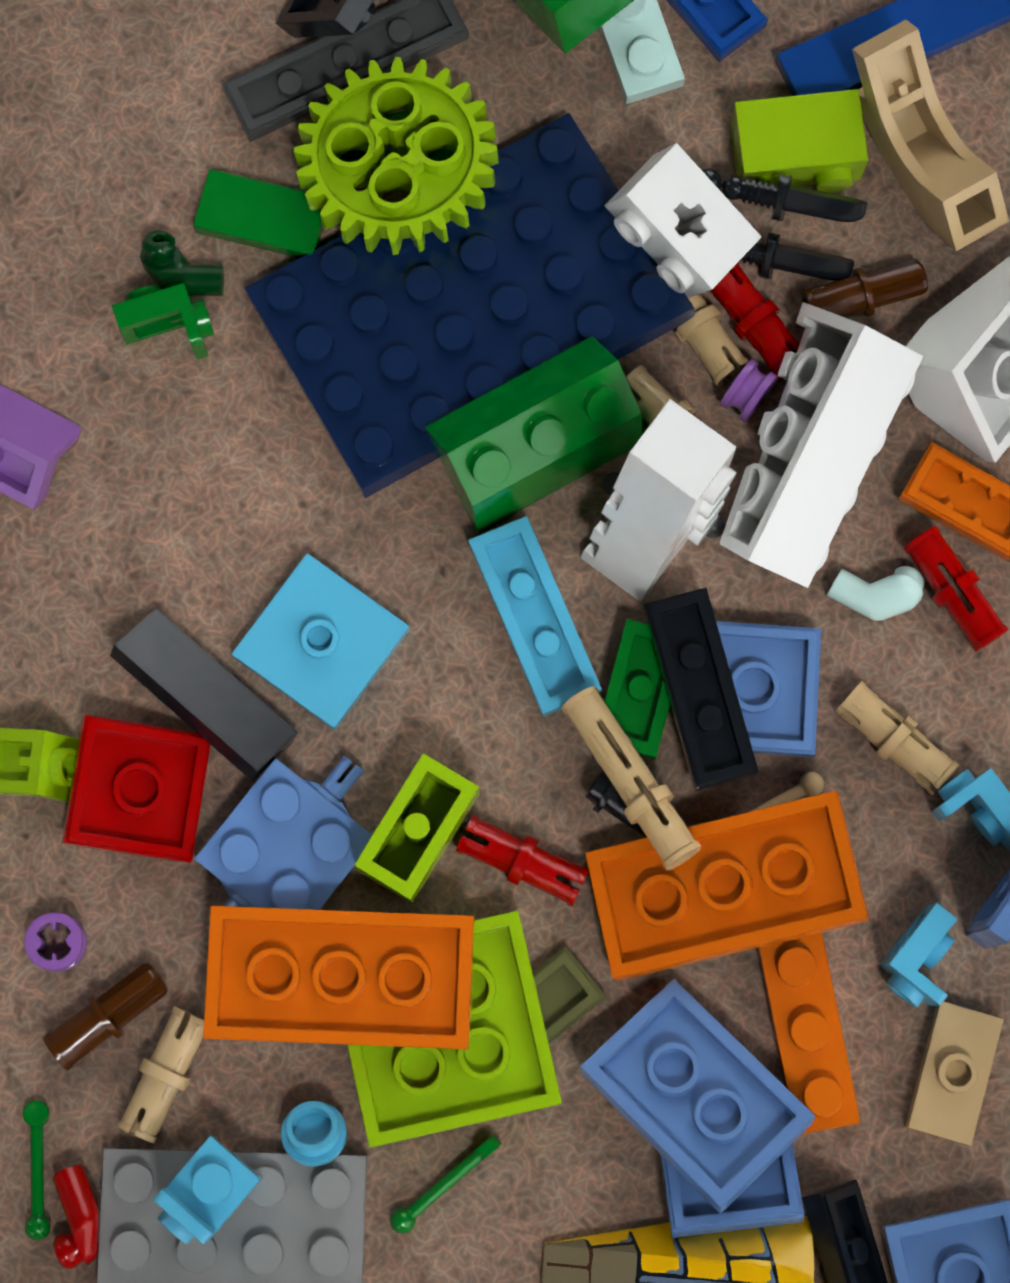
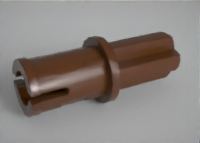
M911 259L866 273L862 268H856L853 270V276L813 288L807 287L802 289L801 299L802 303L805 302L842 317H848L861 312L866 317L874 315L875 308L923 295L928 290V279L923 264L919 260Z
M149 963L142 964L101 996L97 997L93 993L88 996L89 1005L53 1032L43 1036V1040L59 1064L68 1071L74 1067L73 1065L112 1035L117 1039L122 1037L124 1033L121 1028L164 997L168 991L167 985L153 966Z

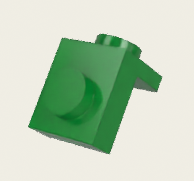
M185 283L162 290L159 286L141 287L129 292L124 297V302L112 305L118 328L127 345L185 327L196 359L199 360L209 356L203 338L215 335L204 300L191 302Z

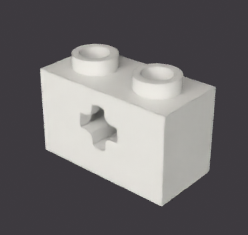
M677 143L654 154L604 205L615 217L614 225L621 236L634 246H642L658 264L656 269L659 276L666 281L671 289L679 293H685L688 298L712 290L762 237ZM681 220L683 224L679 227L678 233H677V231L675 230V227L678 225L679 221Z

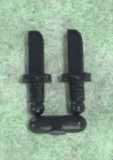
M711 168L702 170L720 191L722 187V192L726 198L730 200L741 199L743 203L748 201V204L754 202V205L760 203L762 207L765 204L767 208L773 206L772 220L783 221L785 211L848 223L861 220L866 212L867 202L863 200L791 185V175L780 174L778 185L775 186V183L769 185L767 181L765 184L762 180H759V182H757V179L750 181L751 178L748 177L746 180H743L737 175L727 177L722 183L721 176L716 170ZM771 232L768 233L766 245L762 241L756 243L741 259L745 264L747 261L750 265L755 263V266H759L761 264L760 277L765 279H772L773 269L837 281L850 277L854 267V260L779 244L780 234Z

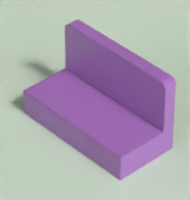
M1 384L0 492L35 510L44 501L48 493L57 460L78 441L81 427Z

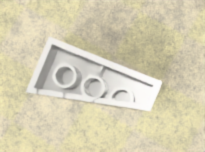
M803 302L796 323L804 327L805 330L797 353L792 351L785 352L777 375L787 380L778 408L764 413L757 433L760 436V447L762 449L759 463H753L745 468L719 544L752 563L808 588L816 571L825 563L829 553V545L844 515L853 507L857 498L858 487L873 457L882 449L886 440L887 429L902 399L911 391L915 382V373L924 356L866 325Z
M669 399L629 452L614 484L613 489L615 490L601 512L608 521L604 523L600 520L589 538L592 542L585 548L580 558L642 602L687 540L698 546L720 516L718 513L725 503L723 500L731 489L729 485L737 472L729 467L736 446Z

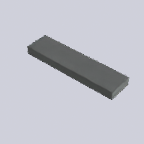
M398 0L374 11L369 21L353 35L319 37L221 84L249 142H252L309 115L308 105L310 102L328 105L329 102L324 86L330 83L341 90L347 88L345 70L350 68L362 80L369 77L368 67L370 60L376 61L382 73L391 72L395 57H401L404 69L419 63L421 59L425 60L468 40L469 31L453 0Z

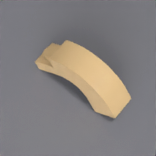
M904 20L853 48L852 52L863 86L859 89L861 109L868 129L880 154L916 212L925 223L955 251L1008 223L1009 218L997 172L965 145L954 130L940 104L932 82L919 29L909 21Z

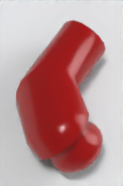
M75 1165L64 1168L53 1176V1182L71 1230L68 1233L57 1235L53 1242L56 1257L60 1265L66 1269H73L82 1262L89 1265L95 1260L99 1251V1207L84 1167Z

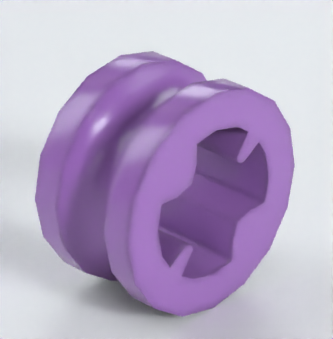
M753 358L741 370L720 402V405L725 409L731 406L736 407L740 412L739 418L745 423L760 406L778 378L773 372L767 375L762 374L758 369L759 362Z
M51 912L39 916L31 923L26 931L24 944L26 953L34 964L45 970L61 972L71 969L80 962L86 952L87 938L85 930L77 920L63 913ZM63 924L71 932L65 940L71 950L62 959L59 954L53 953L52 959L49 960L42 954V950L47 943L41 934L50 925L53 930L60 931V925Z

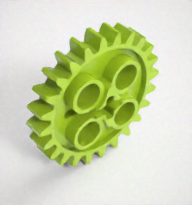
M395 57L391 72L382 73L376 61L370 60L368 67L369 77L361 80L349 68L345 70L347 88L341 90L330 83L324 86L329 102L328 105L318 102L309 103L308 108L314 123H299L298 131L301 142L304 144L294 147L297 165L302 167L296 171L301 189L308 190L305 193V197L310 211L322 209L320 217L326 230L341 222L340 231L343 242L346 244L355 239L361 232L364 234L367 252L372 253L381 238L389 240L393 255L399 254L403 239L409 238L412 239L417 250L422 252L425 250V234L433 232L439 240L446 243L449 241L446 226L448 222L452 221L463 228L470 226L465 206L476 209H484L486 206L484 192L480 188H492L495 186L494 169L489 166L499 163L497 145L492 144L496 140L495 125L493 121H484L487 118L484 100L470 102L472 99L471 86L467 81L451 89L450 69L444 68L432 79L428 75L427 62L423 59L416 65L413 73L404 72L401 57ZM395 110L410 112V115L403 120L392 121L385 118L387 114ZM430 120H436V121H437V122H432V123L427 124ZM447 149L454 152L453 156L443 161H434L427 158L435 150ZM351 150H360L366 153L357 161L346 162L340 160L343 154ZM368 185V187H367L365 190H363V191H356V190H355V189H359V188H364V187H366V186ZM399 189L410 193L407 198L399 202H386L382 199L385 194L392 190Z

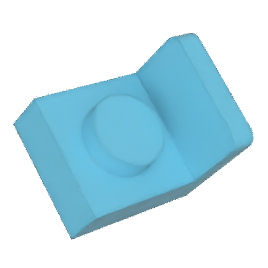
M991 768L976 778L969 769H966L937 791L944 800L942 804L931 811L938 821L945 819L970 800L977 809V811L971 814V819L980 833L993 846L1002 842L1006 849L1010 850V792Z
M938 903L924 907L879 965L891 975L886 982L887 987L915 1008L922 1001L930 1007L940 1006L948 996L918 971L922 964L932 969L954 942V938L947 932L957 921V918Z
M211 1135L169 1185L161 1189L153 1199L163 1209V1212L157 1218L165 1228L182 1242L188 1244L195 1237L205 1244L214 1237L263 1178L215 1136Z

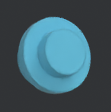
M307 1101L299 1104L287 1114L281 1127V1140L286 1153L295 1162L304 1166H321L331 1162L341 1153L347 1140V1128L343 1116L334 1106L321 1101Z

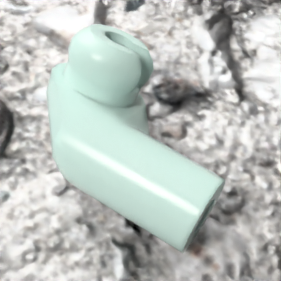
M910 566L898 567L895 570V574L873 583H869L841 568L826 596L871 620L882 621L912 610L922 600L925 583L922 574Z

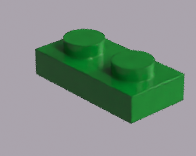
M626 618L604 702L631 740L640 757L655 760L668 715L670 701L648 624Z

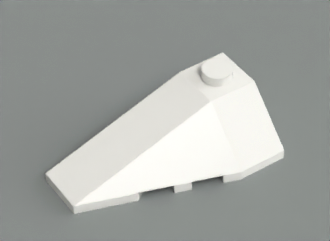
M1010 256L931 316L906 345V347L924 356L915 373L914 385L909 392L914 406L985 462L996 463L1010 446Z

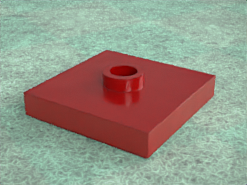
M84 715L81 722L61 844L174 862L192 863L211 745L197 733Z

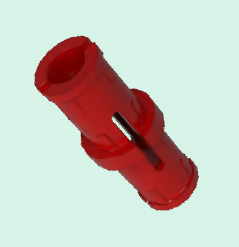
M737 263L710 292L721 303L736 324L733 330L740 340L747 339L767 363L766 365L770 370L778 375L785 352L792 351L797 353L799 342L795 340L777 315L780 309L773 300H765L747 278L739 263ZM779 376L777 378L779 382L784 380Z
M937 525L913 539L903 548L912 557L925 579L936 594L932 597V600L938 608L946 607L973 645L972 648L975 652H978L1009 631V628L1006 624L1002 623L976 585L981 579L975 570L967 572L940 534ZM939 565H942L973 608V613H970L953 587L938 568Z
M472 815L465 830L488 840L489 844L484 846L462 835L456 849L457 853H463L507 873L506 881L518 886L522 880L543 892L567 902V905L573 906L579 890L558 881L556 876L560 874L583 885L589 868L581 867L537 847L539 840L527 835L525 840L520 839L480 819L479 816Z

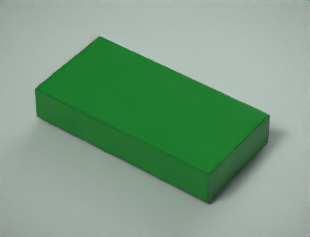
M213 169L208 171L193 224L195 233L296 258L314 253V250L319 247L324 229L320 217L322 209L310 211L305 197L306 192Z

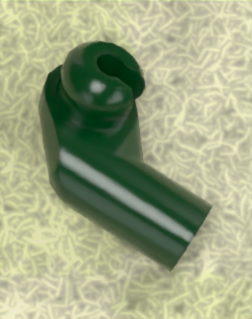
M153 231L144 237L140 254L144 270L161 289L185 283L189 296H224L223 265H191L175 246V238L166 231Z

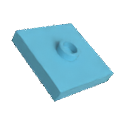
M307 553L231 655L336 731L409 632L410 626Z

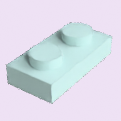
M634 0L599 28L625 104L684 86L685 77L657 0Z

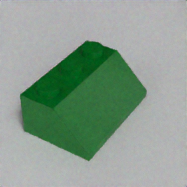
M591 336L425 426L474 529L477 533H480L632 450L642 436V414L618 359Z

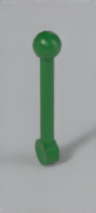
M32 1101L23 1110V1119L30 1125L31 1216L25 1223V1233L32 1240L38 1241L47 1237L51 1228L50 1221L44 1216L43 1125L50 1118V1110L45 1103Z
M494 1134L491 1135L408 1208L402 1207L394 1210L390 1216L392 1229L400 1234L410 1232L415 1226L416 1217L494 1152L502 1143Z

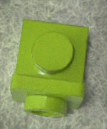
M0 728V795L43 797L68 802L79 739L46 730Z

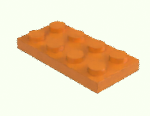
M837 790L687 827L702 848L692 858L671 870H666L663 865L664 862L647 837L585 853L612 979L616 981L870 921L840 794Z
M211 906L203 1039L469 1050L475 917L468 915Z

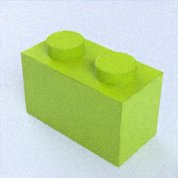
M859 89L739 101L734 104L730 128L736 175L743 180H746L748 177L751 178L750 181L757 179V182L762 180L764 184L767 181L769 185L775 183V186H777L779 175L786 174L792 176L791 185L798 187L816 185L817 190L822 192L845 190L851 187L854 181L861 180L868 163V153Z
M423 753L354 864L357 871L413 905L479 797V786Z

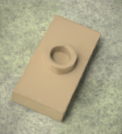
M944 1001L940 1006H936L905 1128L972 1146L1004 1019Z

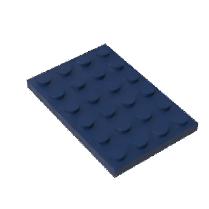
M570 113L498 151L499 163L489 166L494 169L495 186L492 188H480L484 192L486 206L484 209L465 206L470 224L467 228L458 226L452 221L446 224L448 242L443 243L433 232L425 234L424 251L419 252L414 246L412 239L409 238L403 239L399 254L393 255L388 239L381 238L377 247L371 253L367 252L363 233L360 232L348 244L343 242L342 236L317 248L313 254H306L245 287L250 302L365 498L440 458L425 426L591 336L616 359H620L694 317V307L686 294L671 289L666 281L659 276L656 269L658 264L642 246L637 247L629 243L614 225L615 217L604 205L619 190Z

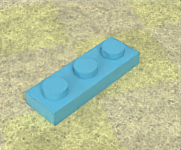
M525 516L469 539L468 543L542 717L562 710V706L567 700L588 687L596 686L600 694L602 691L600 683L528 517Z

